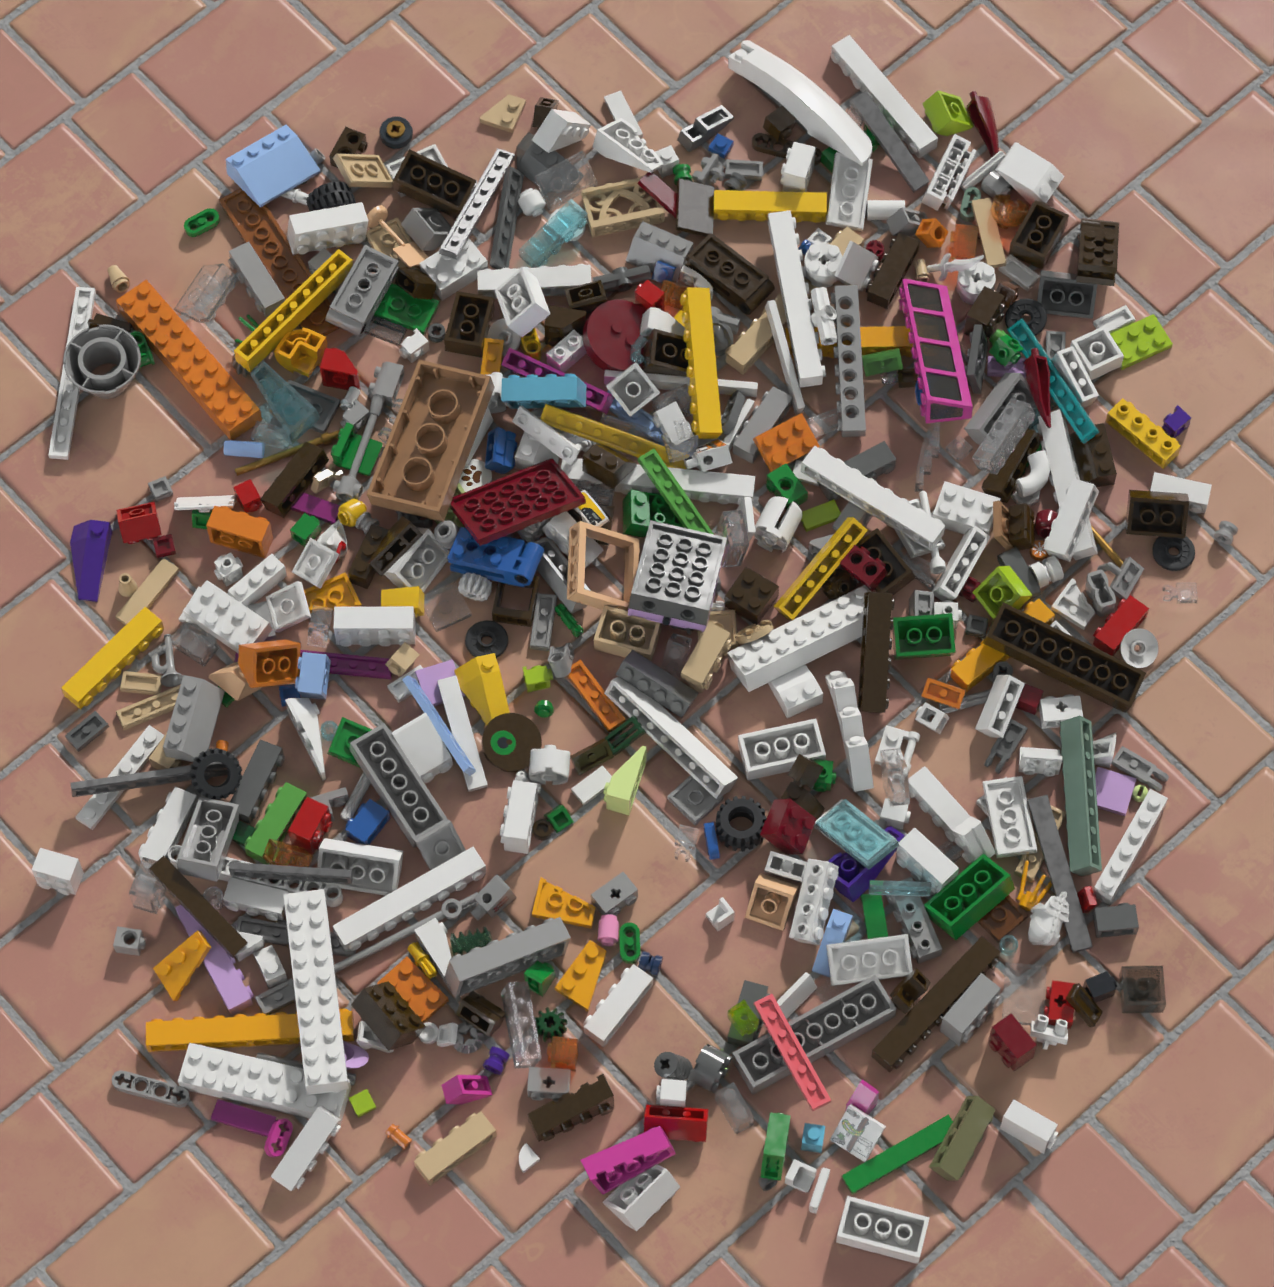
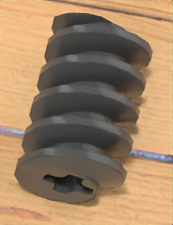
M663 1052L654 1061V1069L657 1075L670 1080L688 1079L693 1068L687 1058L672 1052Z

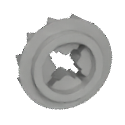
M464 1021L458 1024L456 1044L453 1047L461 1053H473L482 1046L484 1034ZM470 1030V1035L473 1039H468L464 1044V1037L461 1035H466Z

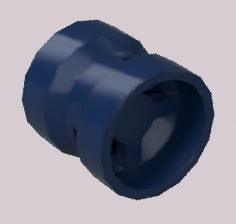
M643 951L638 968L658 976L663 956H652L649 952Z

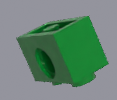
M786 463L767 474L766 487L769 492L774 493L777 497L789 499L785 506L786 510L790 507L792 501L798 506L807 501L808 491ZM788 487L789 490H783L781 488Z

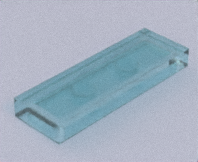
M870 880L869 894L929 897L931 894V882Z

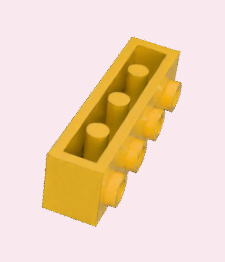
M1122 398L1107 413L1105 422L1162 469L1179 455L1181 448L1179 442L1167 435L1162 427L1156 426L1151 422L1146 414L1140 413L1131 402H1127Z

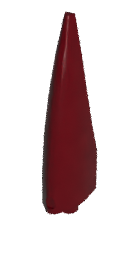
M972 91L969 93L971 101L967 105V109L973 124L981 135L991 157L999 152L998 133L993 108L988 97L978 96L976 91Z
M1038 348L1031 349V356L1023 362L1024 371L1034 403L1046 426L1051 428L1050 372L1047 357L1039 356Z

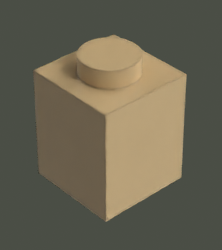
M404 642L385 665L389 668L390 672L401 677L420 654Z

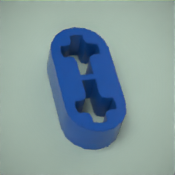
M714 822L703 823L709 860L720 859Z

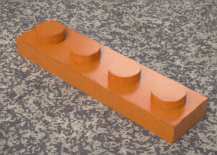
M581 659L572 664L571 672L567 677L607 731L610 733L622 725L626 719L611 699L604 694L605 691Z

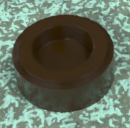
M540 819L533 824L532 831L536 839L543 841L551 837L553 829L548 820Z

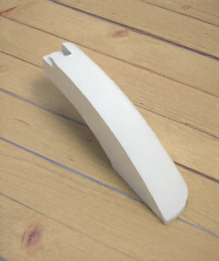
M749 40L742 41L741 48L728 56L729 69L753 82L781 103L808 130L809 135L861 166L870 159L872 143L869 137L828 94L804 74Z

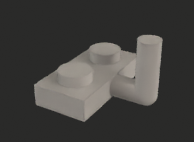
M1131 557L1125 559L1121 568H1118L1112 562L1097 567V570L1101 569L1103 572L1110 570L1116 575L1109 587L1121 600L1128 598L1144 570Z

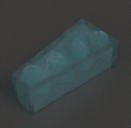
M265 361L251 373V377L291 443L294 444L320 419L317 409Z

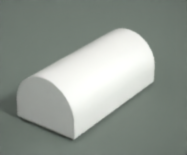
M867 200V220H887L901 207L905 208V200Z

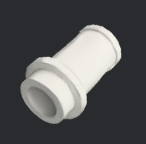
M353 386L349 388L345 398L340 401V407L344 411L354 406L353 401L357 400L361 394L360 390Z

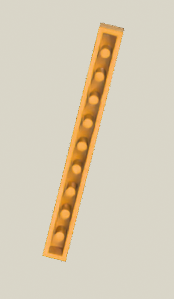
M339 1009L343 1040L355 1041L353 1011ZM277 1012L275 1015L257 1013L254 1016L237 1014L234 1017L228 1018L217 1015L209 1019L200 1016L193 1017L190 1020H184L183 1018H173L172 1021L152 1019L151 1022H146V1048L148 1052L187 1050L189 1043L211 1048L301 1044L297 1012L295 1014Z

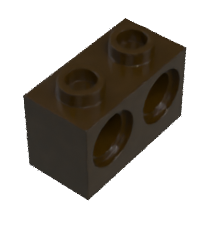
M345 126L329 155L331 166L338 168L333 159L335 154L365 153L368 147L366 134Z

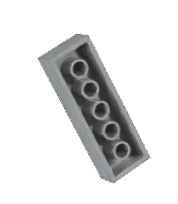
M385 723L350 742V752L413 848L417 847L415 840L448 821Z
M560 917L556 919L549 918L536 927L531 925L518 934L516 932L511 933L505 939L489 942L485 947H475L467 954L453 956L449 960L445 979L454 997L457 998L525 971L537 960L543 963L565 955L571 937Z

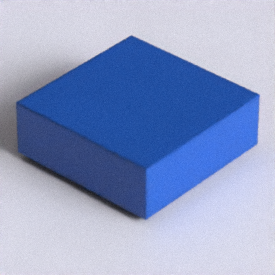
M295 684L279 686L282 707L286 706L285 700L288 698H301L298 689H295Z

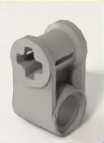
M566 643L565 646L557 648L555 646L550 647L548 662L556 678L567 676L571 672L574 660V650L571 643Z

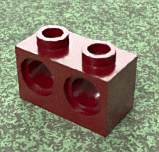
M854 545L841 560L840 564L844 570L873 591L888 574L885 569L886 565L880 559L876 558L874 560L870 557L871 553L864 547L858 548ZM862 558L859 564H853L854 559ZM871 569H877L876 574L872 576L868 575V572Z

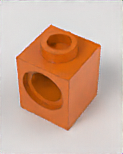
M936 218L922 219L915 235L927 248L942 247L948 230Z

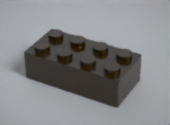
M410 149L393 179L394 190L456 219L477 185V180Z

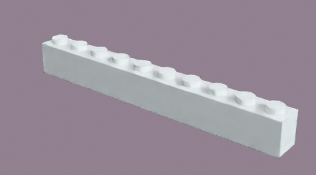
M790 210L768 213V228L799 387L822 385L826 372L825 366H821L820 363L822 351L817 348L819 343L818 332H814V327L816 326L811 320L812 300L807 297V294H809L808 282H804L806 270L805 266H801L803 255L802 250H798L797 246L800 245L799 234H795L794 231L796 229V219L791 216Z
M576 458L572 466L562 459L561 469L577 488H583L587 491L602 490L606 493L622 492L626 495L632 489L661 495L639 464L613 489L583 472V459ZM668 467L689 499L701 502L713 501L720 504L733 503L740 505L744 497H751L753 505L755 476Z

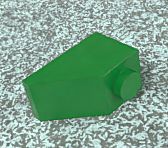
M537 960L524 973L525 987L543 997L556 977L554 967L547 962L541 963Z

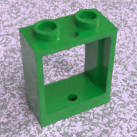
M770 1112L760 1178L781 1181L789 1134L790 1115Z

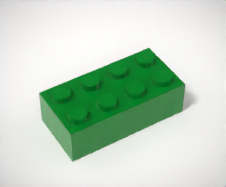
M982 854L926 902L924 907L929 919L954 940H957L1008 896L1015 887L1011 875L985 854Z

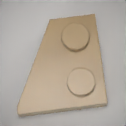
M508 94L480 117V123L513 133L526 105V99Z

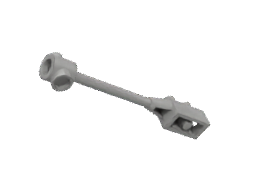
M383 362L381 367L376 366L374 377L377 380L375 383L371 382L368 388V393L371 394V405L366 428L349 475L342 476L340 481L336 480L333 486L336 497L344 502L353 498L359 500L362 495L363 485L356 479L377 418L385 405L394 406L404 378L403 365Z

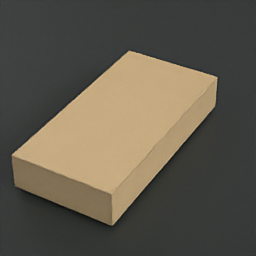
M123 671L120 691L157 695L161 693L162 684L160 678L162 675Z

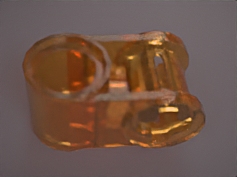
M663 280L661 290L665 292V305L684 311L683 305L680 303V297L687 287Z

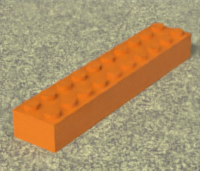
M147 279L116 300L120 314L128 323L132 324L135 331L141 332L144 335L147 345L230 440H235L262 421L261 411Z

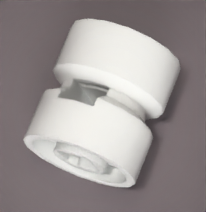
M1055 556L1044 559L1042 564L1036 562L1028 566L1040 588L1049 585V581L1054 583L1064 578L1061 564Z

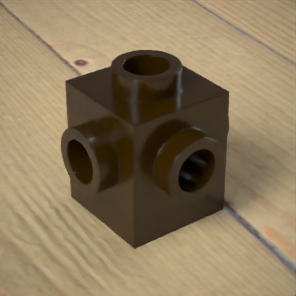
M836 568L822 587L824 588V594L829 599H837L851 592L856 587V584L847 571Z

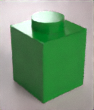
M304 513L290 529L291 538L305 547L310 538L315 540L321 533L320 521L316 517H310Z

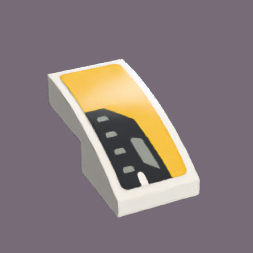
M585 490L581 491L585 496L586 504L574 509L581 515L583 522L598 527L603 526L609 521L608 517Z

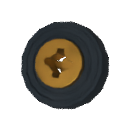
M402 117L388 118L380 127V138L383 144L392 149H400L407 146L413 137V129L410 122Z

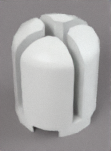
M775 496L768 500L755 525L756 532L754 537L758 540L757 545L770 552L773 549L783 550L782 553L786 551L802 519V510L792 501L778 527L774 528L789 500L784 497Z

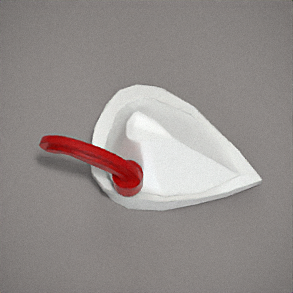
M338 520L321 534L317 542L339 554L335 563L345 557L348 546L344 527Z

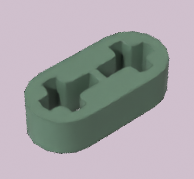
M970 187L964 192L960 208V218L966 222H971L975 219L971 205L972 201H970L971 194L975 195L973 200L981 199V192L975 187ZM968 207L971 208L969 215L966 214Z

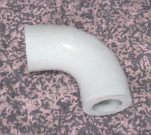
M1039 451L1027 457L1031 472L1028 476L1016 479L1015 481L1019 497L1030 496L1040 491L1047 483L1050 466L1046 451Z

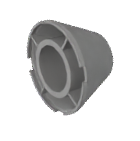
M99 325L100 327L92 329L86 328L76 334L65 349L63 363L66 375L77 388L103 399L115 398L126 390L138 373L141 363L138 344L130 333L117 326ZM108 363L118 365V368L110 374H92V371L100 365Z

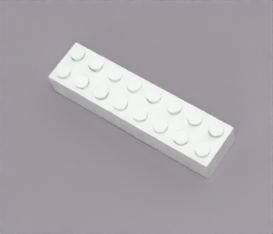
M864 585L772 630L757 640L727 652L732 671L748 692L862 637L864 593L871 591Z
M193 1043L188 1045L178 1079L179 1086L186 1088L187 1091L309 1119L317 1107L322 1106L342 1120L351 1090L350 1079H348L349 1090L307 1095L304 1069Z

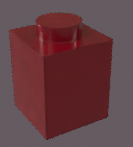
M1024 684L1015 708L1035 715L1044 691Z

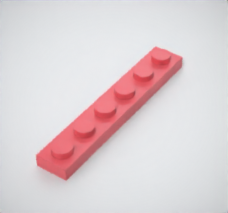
M773 994L754 1002V1007L812 1112L831 1103L827 1091Z

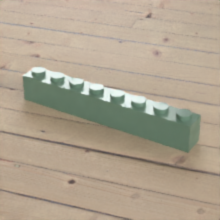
M1079 715L1060 722V737L1063 758L1062 772L1064 775L1069 868L1070 872L1083 877L1102 871L1092 724L1090 720Z

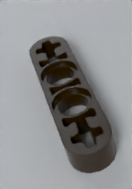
M763 133L755 134L752 138V148L755 151L786 159L788 148H792L794 143L782 138L777 142L773 136ZM762 140L763 143H761V145H758L757 142ZM780 144L783 146V149L776 151L773 149V146ZM818 148L815 149L814 166L821 163V151Z

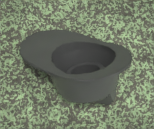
M712 315L715 355L722 356L726 354V349L733 345V332L728 325L720 323Z

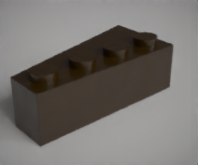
M604 1074L597 1076L598 1081L593 1084L586 1082L581 1085V1088L576 1093L568 1092L562 1095L556 1104L554 1101H551L528 1113L529 1123L538 1142L542 1140L549 1141L559 1132H569L579 1123H589L593 1120V1117L599 1114L603 1116L612 1111L614 1108V1095Z

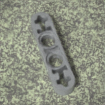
M121 1070L115 1072L112 1076V1084L118 1091L178 1108L185 1107L190 1102L189 1092L184 1087ZM122 1077H124L125 1081L131 1083V1089L129 1088L130 1086L128 1083L122 1082V1084L119 1085L117 1079H121ZM143 1081L147 1084L144 1091H137L135 1089L138 1082ZM158 1087L166 1088L167 1091L164 1096L158 1097L155 1095ZM171 1090H173V1095L180 1096V1094L183 1093L185 1099H181L180 1102H178L177 1097L170 1096Z

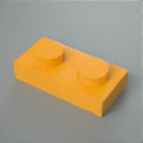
M485 338L480 374L491 375L493 372L501 373L504 340Z

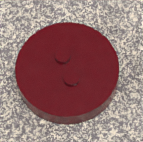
M610 300L599 305L589 316L583 328V344L588 356L599 368L604 371H625L636 362L642 369L646 336L640 335L642 316L646 312L644 308L627 300Z

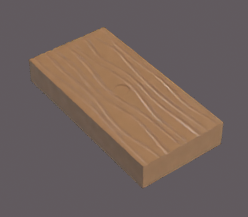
M418 360L367 492L371 505L444 522L495 388L491 376Z

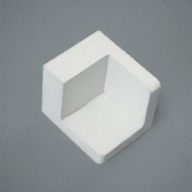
M722 897L719 899V905L708 911L706 917L714 928L719 931L734 921L735 912Z
M794 1159L785 1177V1184L808 1193L816 1177L817 1169Z

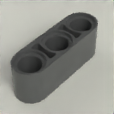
M1016 547L997 555L999 565L1010 566L1033 596L1029 600L1041 595L1038 582Z

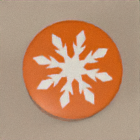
M1042 540L1035 541V547L1030 548V556L1037 561H1042L1048 557V553L1044 550V541Z

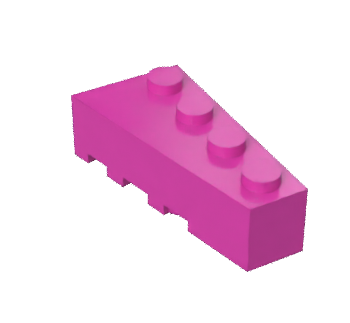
M659 1126L581 1159V1162L590 1181L604 1195L676 1153L666 1133Z

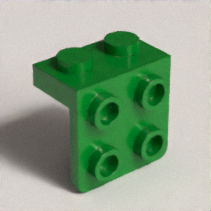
M346 422L344 429L341 428L339 431V440L337 445H333L331 456L336 466L351 470L362 436L355 434L354 425ZM369 439L358 470L359 474L371 475L383 448L382 442Z

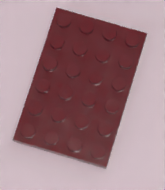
M550 458L453 497L449 507L479 546L586 504V499L555 460Z

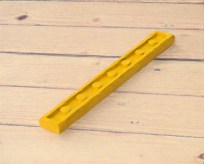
M546 403L540 417L543 422L551 427L637 458L655 448L669 468L687 469L684 464V458L691 456Z

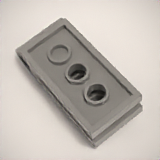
M364 245L331 303L326 315V321L361 337L398 272L399 261Z

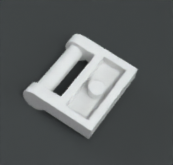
M886 725L875 764L909 772L911 769V758L916 742H919L920 734ZM903 739L909 740L903 760L901 762L897 761Z

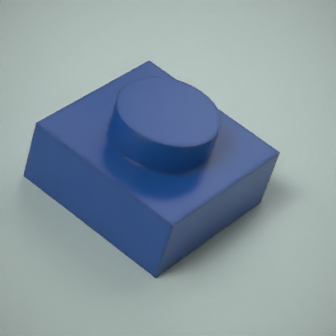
M717 133L709 145L708 151L718 154L725 159L733 147L734 141Z
M657 261L652 280L667 286L671 285L676 267L662 261Z

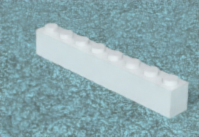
M850 35L832 45L830 55L832 61L841 67L845 76H849L856 89H860L861 92L867 91L886 120L893 126L901 141L907 144L912 154L921 158L937 148L938 137Z
M1059 409L1051 412V428H1048L1042 417L1038 416L1039 424H1037L1039 434L1043 436L1041 445L1043 451H1046L1051 470L1049 479L1056 491L1053 492L1055 502L1060 505L1065 499L1067 486L1071 484L1073 478L1080 480L1066 419ZM1089 518L1072 556L1075 560L1098 554Z
M814 446L802 461V473L929 551L933 550L944 535L946 525L941 520L932 518L923 509L911 505L907 499L900 498L890 489L878 485L874 479L865 477L859 470L851 468L841 459L829 455L825 449H819Z
M619 676L612 679L604 694L629 717L636 716L638 718L637 721L642 725V729L715 799L731 791L738 777L661 704Z
M471 847L332 926L333 933L345 951H354L365 941L376 939L381 932L392 930L396 927L397 923L411 919L418 911H425L438 900L443 901L449 897L450 893L464 889L471 881L480 880L486 874V865L475 848Z

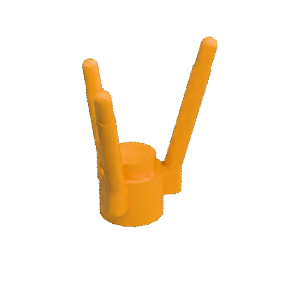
M1025 861L1020 890L1016 900L1020 901L1018 905L1021 908L1031 911L1032 907L1042 900L1051 888L1052 883L1050 881L1040 895L1037 896L1046 878V875H1042L1033 893L1026 891V894H1024L1029 862Z

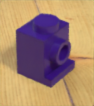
M1177 405L1174 413H1169L1164 418L1162 428L1167 435L1176 438L1189 427L1191 417Z

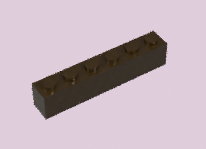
M864 593L858 709L860 712L885 713L889 706V699L886 697V693L890 687V678H887L888 670L891 667V658H889V650L892 648L890 630L893 629L891 610L894 609L895 604L892 593Z

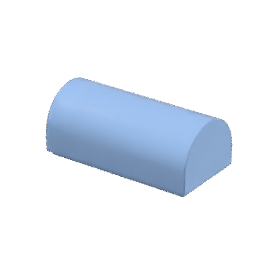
M224 441V456L264 457V442Z

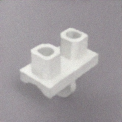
M1038 1014L1036 1020L1031 1022L1030 1036L1035 1037L1036 1041L1043 1043L1042 1049L1047 1050L1049 1044L1054 1046L1057 1043L1067 1044V1021L1058 1019L1055 1026L1048 1025L1049 1018L1047 1016Z

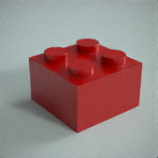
M306 797L288 830L292 846L312 855L316 849L319 850L325 832L328 833L333 824L331 822L329 806Z

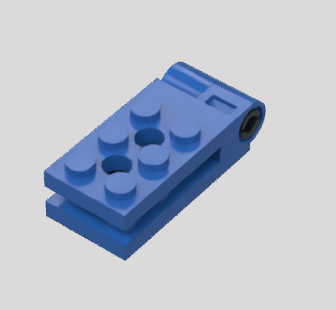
M460 527L447 560L448 563H451L450 570L452 572L461 574L475 573L488 580L524 587L531 584L543 556L544 548L534 542H528L525 545L524 540L506 536L479 546L465 527Z

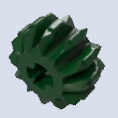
M547 1007L545 1009L546 1013L539 1010V1017H534L535 1025H533V1030L537 1031V1038L543 1036L544 1042L551 1038V1042L554 1043L555 1037L562 1039L561 1033L567 1032L565 1026L568 1024V1021L563 1019V1012L557 1014V1008L550 1012V1009ZM550 1022L554 1023V1026L551 1025V1028L547 1027V1024L549 1025Z

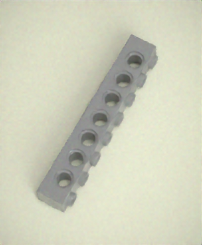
M858 285L835 286L834 293H831V304H835L837 314L836 319L833 321L836 322L835 331L837 336L834 358H838V365H835V376H839V383H836V394H840V401H837V413L841 412V419H838V431H842V437L865 436L866 421ZM846 304L850 308L845 310L842 309L840 306ZM843 322H847L851 326L846 328L843 327L841 324ZM849 340L852 344L846 346L842 342ZM850 358L853 362L847 364L843 360ZM850 376L854 380L847 382L844 378ZM851 394L855 398L853 400H848L845 398V396ZM851 412L854 413L856 417L848 418L846 414Z

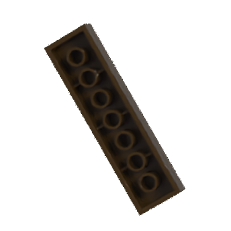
M1002 603L983 640V644L1124 713L1131 708L1146 675V672L1006 603Z

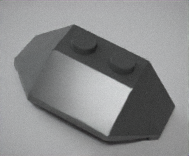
M528 132L516 146L517 170L545 192L573 190L584 175L556 151L547 153L532 141L535 135Z

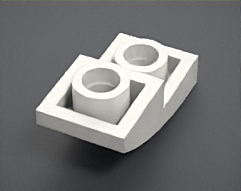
M683 265L680 271V281L689 286L693 285L696 288H709L710 300H712L713 287L699 273Z

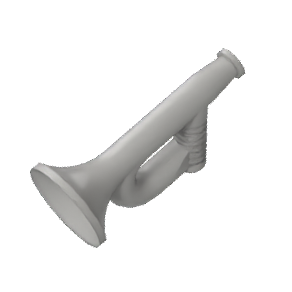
M171 634L164 635V646L155 651L153 650V652L151 651V653L149 652L153 670L159 674H164L161 676L160 682L166 687L180 685L183 675L175 670ZM165 653L166 664L160 666L159 656Z

